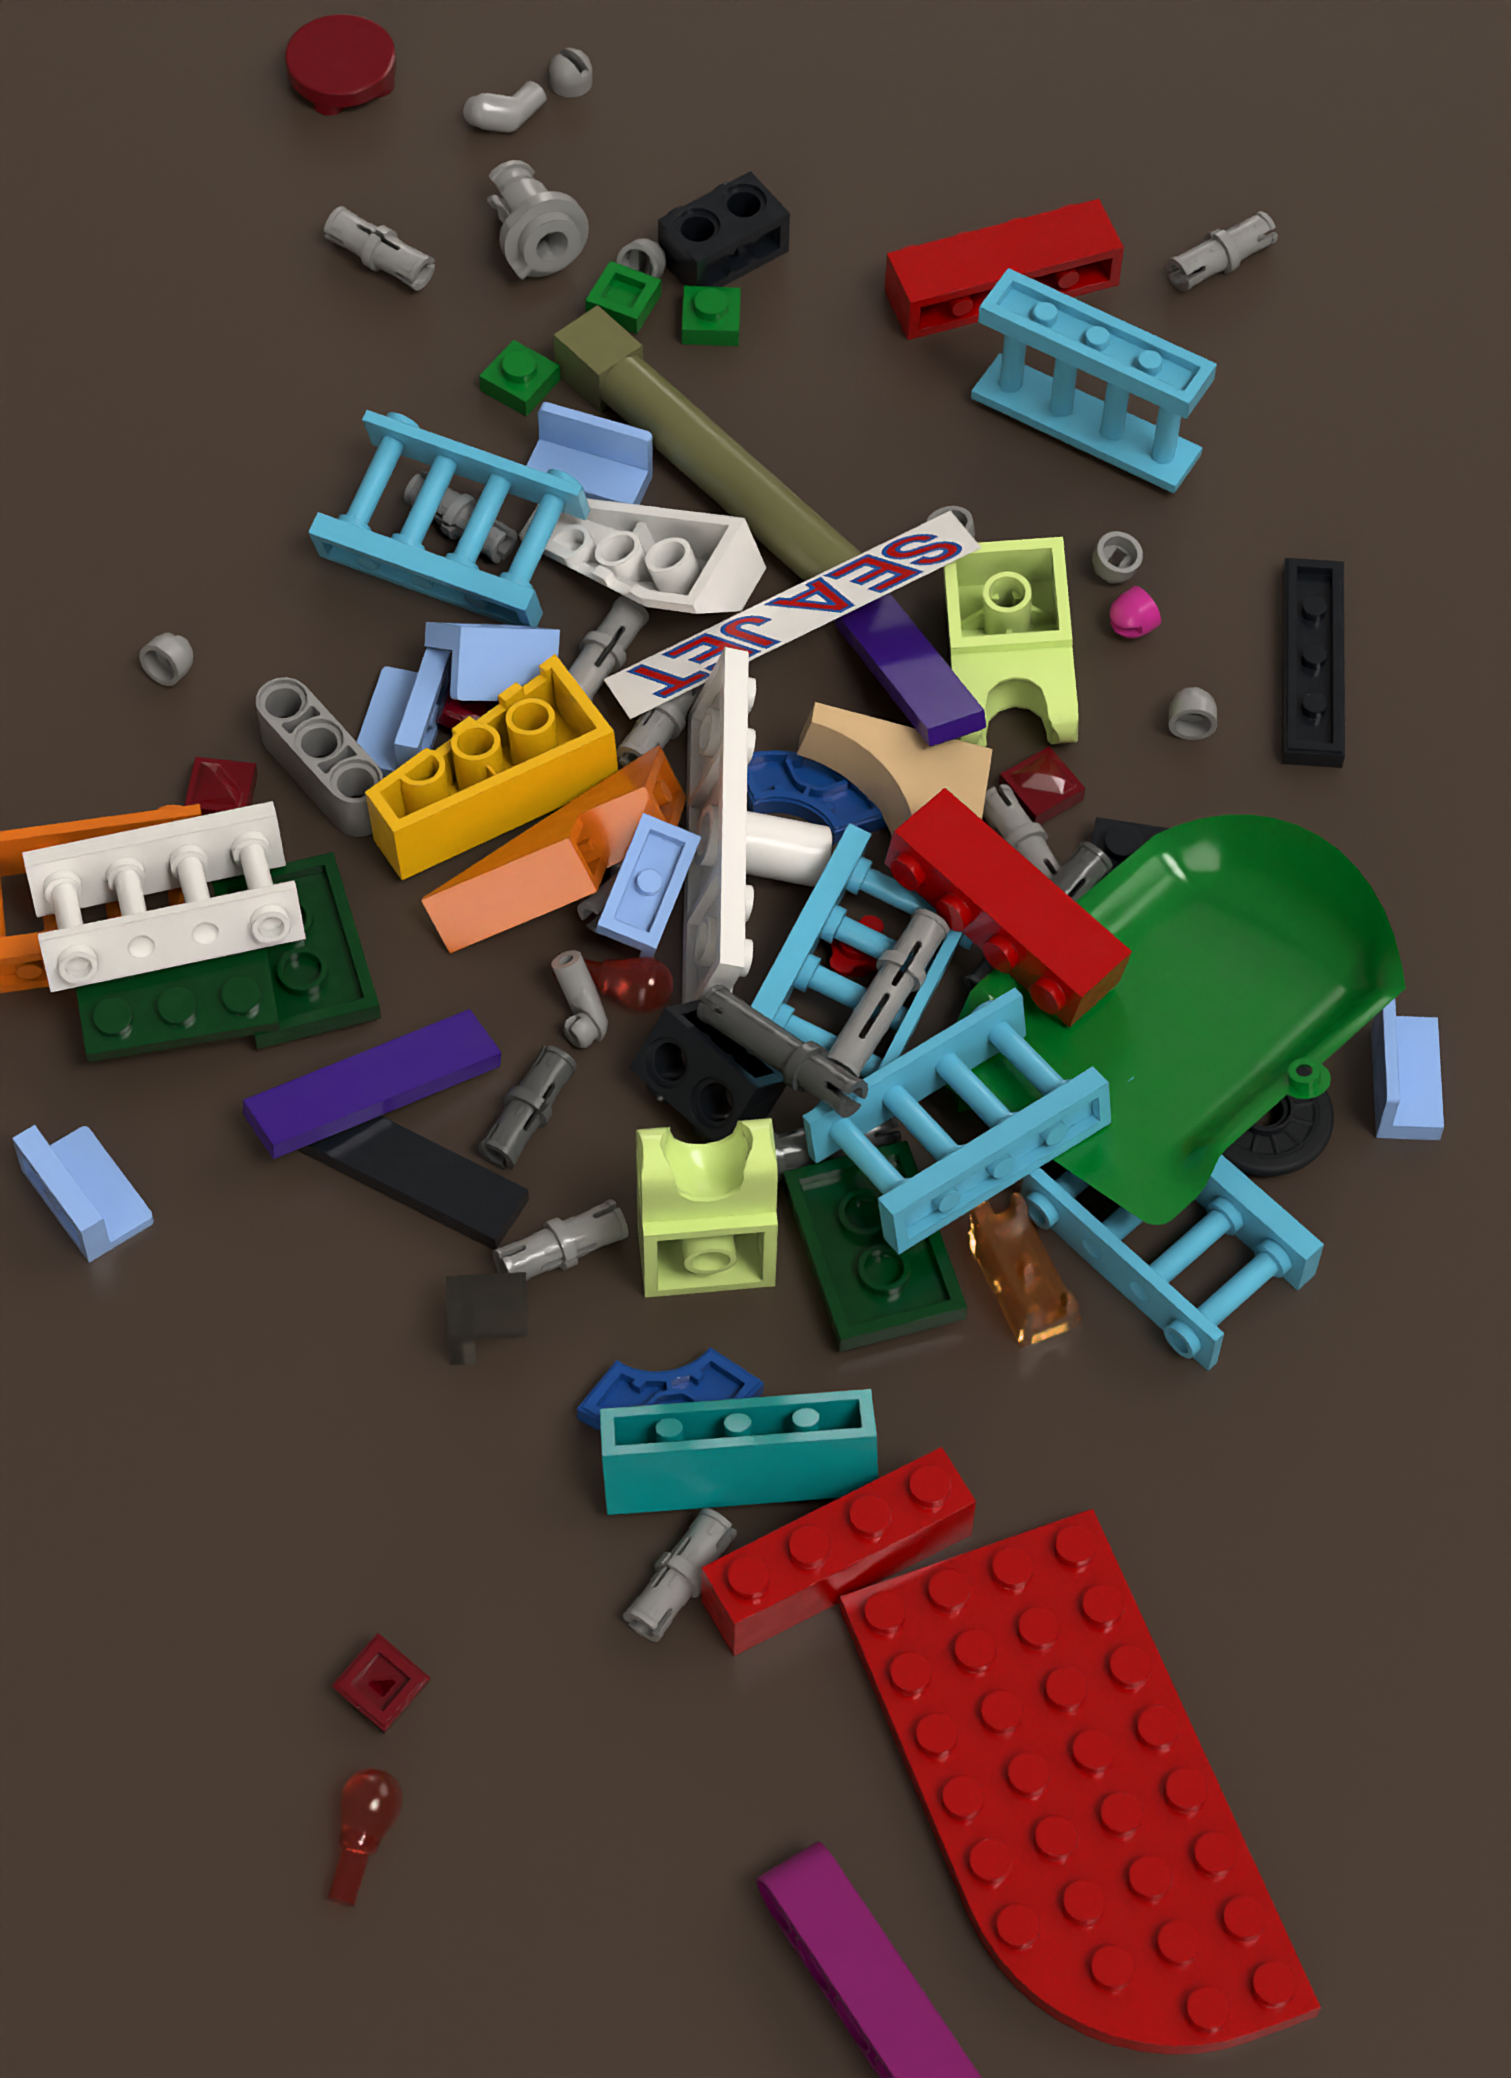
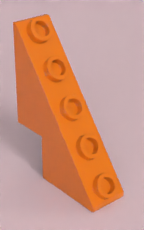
M661 746L652 748L424 896L421 902L449 953L458 951L598 892L606 868L624 861L643 813L678 826L686 803V795Z

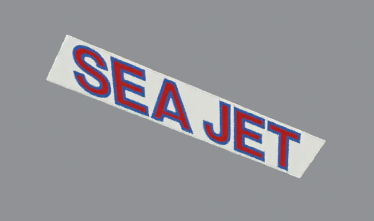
M950 510L603 680L628 717L632 719L706 683L725 647L748 651L749 661L958 560L980 549L981 546Z

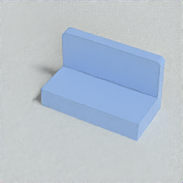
M543 402L538 411L539 440L526 466L545 473L549 469H557L570 474L583 486L586 498L640 505L653 477L652 434L643 429L549 402Z
M426 622L424 646L452 650L450 696L452 699L461 701H498V695L516 682L524 686L540 674V664L554 654L558 657L560 630L527 625Z
M427 647L418 672L388 666L381 670L357 743L379 766L383 776L392 773L423 749H433L441 725L435 721L451 677V651Z
M643 813L595 932L641 950L636 963L648 967L657 949L701 836Z
M1393 999L1374 1016L1371 1026L1376 1138L1440 1140L1444 1130L1438 1017L1396 1016L1395 999Z
M35 1125L12 1138L21 1170L89 1263L153 1224L154 1219L151 1210L89 1127L82 1126L49 1145Z

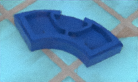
M771 750L753 752L752 759L747 765V806L750 812L790 814L803 818L813 824L828 826L832 833V845L839 843L849 823L869 833L888 827L879 808L858 787L831 768L805 759V757L799 756L797 752Z
M711 1347L693 1362L668 1371L639 1370L616 1360L577 1408V1419L601 1431L600 1409L760 1397L764 1393V1382Z

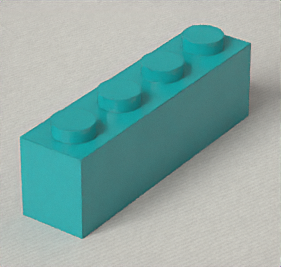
M871 1389L600 1409L602 1463L607 1515L840 1498L878 1479L877 1433Z

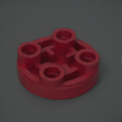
M353 14L322 16L300 27L287 44L285 60L288 79L301 96L313 103V108L317 113L327 116L337 115L345 107L360 105L376 97H385L394 90L396 54L393 40L382 26L368 18Z

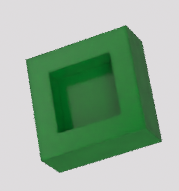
M610 261L585 300L586 312L598 305L625 330L638 334L662 295V281L659 278Z
M684 286L682 344L739 346L741 288Z
M512 340L479 375L480 391L527 417L560 381V365Z

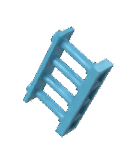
M1008 268L979 306L978 317L979 323L1004 334L1002 354H998L971 392V399L1175 494L1202 455L1203 447L1178 436L1181 417L1188 418L1215 379L1217 364ZM1027 345L1055 358L1053 377L1025 365ZM1078 369L1107 382L1105 401L1075 388ZM1129 393L1159 406L1156 425L1127 412Z
M366 410L362 421L372 445L378 448L347 514H340L338 519L320 512L317 513L308 533L319 556L508 625L537 627L543 611L537 594L529 582L561 513L563 512L586 521L590 508L584 488L580 485V482L561 470L549 469L545 473L420 429L417 423L402 414L389 412L384 416ZM402 455L430 465L431 468L400 534L395 533L389 538L372 532L368 523L399 457ZM456 474L484 484V489L454 553H447L445 557L425 551L421 543L453 475ZM509 493L539 505L508 573L502 572L498 577L479 570L475 563L501 506Z
M850 823L751 1007L804 1043L807 1041L816 1042L825 1048L827 1052H829L838 1036L793 1015L795 1008L787 1005L793 990L796 988L805 993L810 988L854 1010L868 988L821 966V958L813 955L820 940L822 939L831 944L836 939L877 960L882 952L892 950L897 942L847 917V909L839 906L846 891L857 895L861 890L910 915L916 909H926L937 914L936 909L915 890H908L901 886L896 879L871 868L873 861L865 858L864 854L872 834ZM950 929L936 958H931L926 966V980L917 992L910 1008L902 1006L889 1026L896 1030L897 1033L885 1057L881 1058L872 1054L860 1072L861 1077L866 1078L903 1055L958 946L970 950L973 942L962 932ZM909 953L904 964L899 969L903 972L912 958V954ZM879 1005L876 1006L870 1016L873 1020L880 1010Z
M1016 988L1011 989L995 1000L982 1003L972 1014L864 1078L863 1080L868 1083L866 1099L860 1098L853 1092L850 1095L846 1094L861 1104V1107L850 1117H841L834 1109L822 1101L813 1110L802 1116L808 1153L816 1164L842 1149L883 1194L878 1198L883 1238L898 1255L1112 1123L1109 1082L1093 1066L1073 1079L1064 1080L1023 1039L1026 1036L1023 995ZM1001 1052L1043 1097L1021 1111L1011 1113L971 1069ZM948 1084L986 1123L990 1130L965 1145H957L923 1109L918 1101ZM895 1116L937 1162L912 1178H904L864 1134Z
M1223 1155L1219 1157L1205 1188L1195 1198L1207 1210V1215L1150 1265L1144 1262L1121 1241L1143 1222L1141 1219L1120 1206L1101 1223L1074 1199L1089 1184L1069 1170L1065 1171L1055 1181L1040 1167L1023 1177L1020 1202L1027 1216L1038 1227L1045 1230L1050 1228L1160 1327L1164 1331L1166 1340L1178 1354L1188 1359L1193 1357L1207 1371L1217 1363L1224 1333L1217 1326L1273 1276L1277 1278L1283 1277L1298 1291L1316 1274L1324 1246L1318 1238ZM1224 1234L1235 1235L1254 1252L1255 1257L1196 1308L1174 1289L1169 1282Z

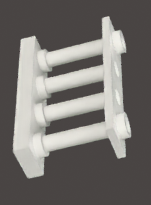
M273 801L22 852L36 916L41 917L55 914L58 930L38 934L51 992L306 939L295 881L273 885L269 870L286 866ZM239 875L245 876L248 890L210 898L207 882ZM182 888L185 903L147 911L144 895ZM113 901L119 902L121 917L83 924L80 908Z

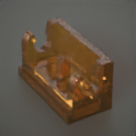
M1017 1192L1011 1196L1009 1208L999 1214L994 1215L988 1200L970 1210L967 1242L1018 1343L1023 1348L1081 1326L1082 1318L1078 1312L1079 1304L1073 1292L1066 1289L1031 1219L1028 1217L1029 1207L1023 1195Z

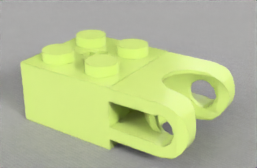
M1063 537L979 542L980 549L943 566L950 668L985 711L986 728L956 739L986 747L989 721L998 712L1016 707L1029 709L1042 719L1049 743H1076L1078 741L1079 715Z
M772 1118L737 1121L732 1134L720 1141L706 1144H688L674 1139L670 1127L636 1129L637 1223L645 1298L775 1286L778 1234L776 1213L778 1168Z

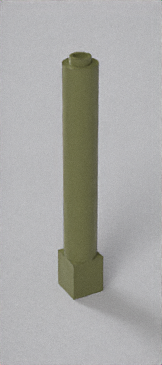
M598 305L554 334L555 363L560 365V377L599 412L610 407L630 426L649 431L652 434L653 447L729 515L745 518L751 534L803 581L811 579L862 554L644 361L643 345Z

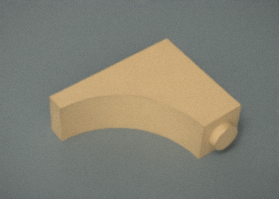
M815 702L800 734L797 755L821 763L852 782L879 808L891 835H893L894 830L943 788L949 790L982 819L993 749L957 739L929 747L915 728Z

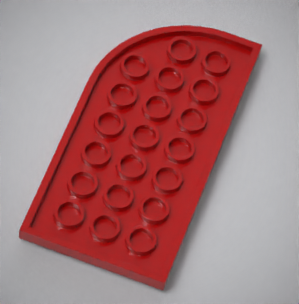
M1093 1508L840 1596V1611L966 1913L980 1942L996 1966L1033 2004L1060 2023L1085 2036L1121 2048L1167 2055L1200 2054L1228 2049L1318 2016L1321 2009L1318 1999Z

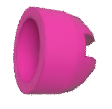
M1138 586L1131 587L1119 595L1111 604V626L1116 634L1124 638L1136 639L1143 637L1161 625V615L1157 605L1150 595Z

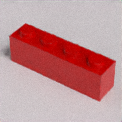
M1098 198L1079 204L1065 205L1059 209L1024 218H1014L1005 223L974 231H964L951 237L919 245H909L900 250L888 252L886 256L884 291L907 340H912L977 323L979 306L1008 268L1070 297L1118 286L1124 246Z
M943 788L894 830L884 864L890 868L896 881L908 890H915L936 909L937 914L944 919L950 929L962 932L983 951L987 961L996 970L1008 973L1029 991L1032 1000L1042 1011L1050 1015H1056L1070 1028L1120 982L1132 951L949 790Z
M940 1447L701 1567V1601L733 1656H736L838 1604L840 1596L877 1584L971 1536L976 1500L944 1449Z

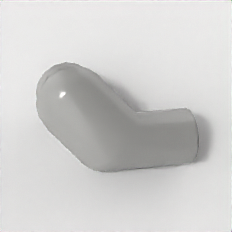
M528 81L512 96L480 93L477 96L470 97L464 104L463 115L465 120L474 127L499 133H512L518 130L545 104L547 98L541 86L533 81Z
M576 950L563 952L553 959L551 967L574 1015L564 1022V1034L573 1046L587 1048L594 1040L600 1042L604 1038L609 1022L596 985L581 952Z

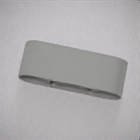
M289 677L275 678L266 682L259 688L256 695V710L261 741L266 750L337 829L353 837L372 834L365 791L383 779L379 766L303 683ZM353 796H363L361 798H351Z

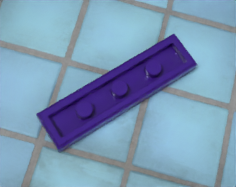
M890 593L835 619L838 630L929 747L986 728L985 711Z
M468 1009L243 1100V1115L271 1157L276 1159L496 1069L501 1064V1051L473 1012Z

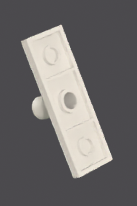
M725 647L688 714L686 830L701 836V840L684 880L682 1004L701 1000L713 1010L719 1007L704 998V994L715 985H723L732 993L733 985L738 977H746L752 963L753 942L751 939L745 938V923L748 921L752 911L754 889L753 886L746 885V874L815 887L830 860L832 850V833L828 826L747 811V765L752 759L756 740L755 730L748 728V714L752 709L755 699L756 680L755 678L748 677L749 652Z

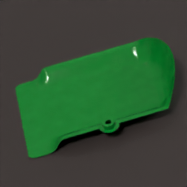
M1251 814L1220 815L1179 824L1154 835L1076 901L1132 951V954L1120 982L1070 1028L1056 1015H1050L1042 1011L1032 1000L1029 991L1011 975L996 969L982 979L969 993L957 1022L972 1014L982 1003L995 1000L1011 989L1016 988L1023 995L1026 1036L1023 1039L1064 1080L1073 1079L1093 1066L1109 1082L1112 1123L1053 1160L1142 1221L1151 1225H1161L1171 1221L1201 1193L1222 1153L1287 1094L1295 1098L1309 1099L1324 1093L1330 1085L1331 1076L1328 1069L1322 1063L1405 990L1406 986L1395 935L1385 910L1373 888L1358 868L1339 849L1321 836L1299 825L1280 819ZM1001 1052L971 1069L1011 1113L1019 1112L1043 1097ZM1311 1067L1313 1071L1311 1075L1303 1077L1297 1074L1296 1069ZM948 1084L945 1085V1087L956 1093Z

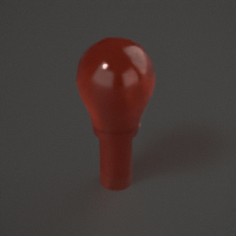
M633 957L621 960L605 959L603 962L583 958L600 993L612 996L622 1004L640 1013H652L661 1009L669 1001L674 990L673 977L669 969L661 961L653 957Z
M376 1768L359 1770L347 1780L341 1790V1831L338 1843L343 1848L327 1897L333 1903L355 1907L369 1857L377 1853L382 1839L394 1825L402 1811L403 1792L398 1780L385 1770Z

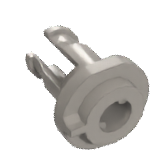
M510 160L501 163L488 175L503 197L491 195L486 199L492 208L498 210L499 219L503 223L499 236L501 252L522 280L526 276L542 277L554 274L572 263L584 248L589 232L586 214L571 196L562 192L547 191L541 182L532 177L535 172L529 164L519 160Z

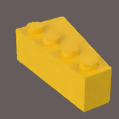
M556 654L539 665L540 674L527 684L521 686L516 682L498 695L499 704L477 720L469 716L453 727L452 738L436 750L423 749L365 791L373 839L401 880L568 804L618 771L614 730Z

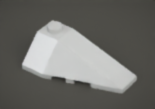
M588 498L590 512L586 521L562 512L543 552L544 555L645 607L694 614L742 611L766 570L765 563L745 518ZM538 505L519 534L521 541L526 534Z

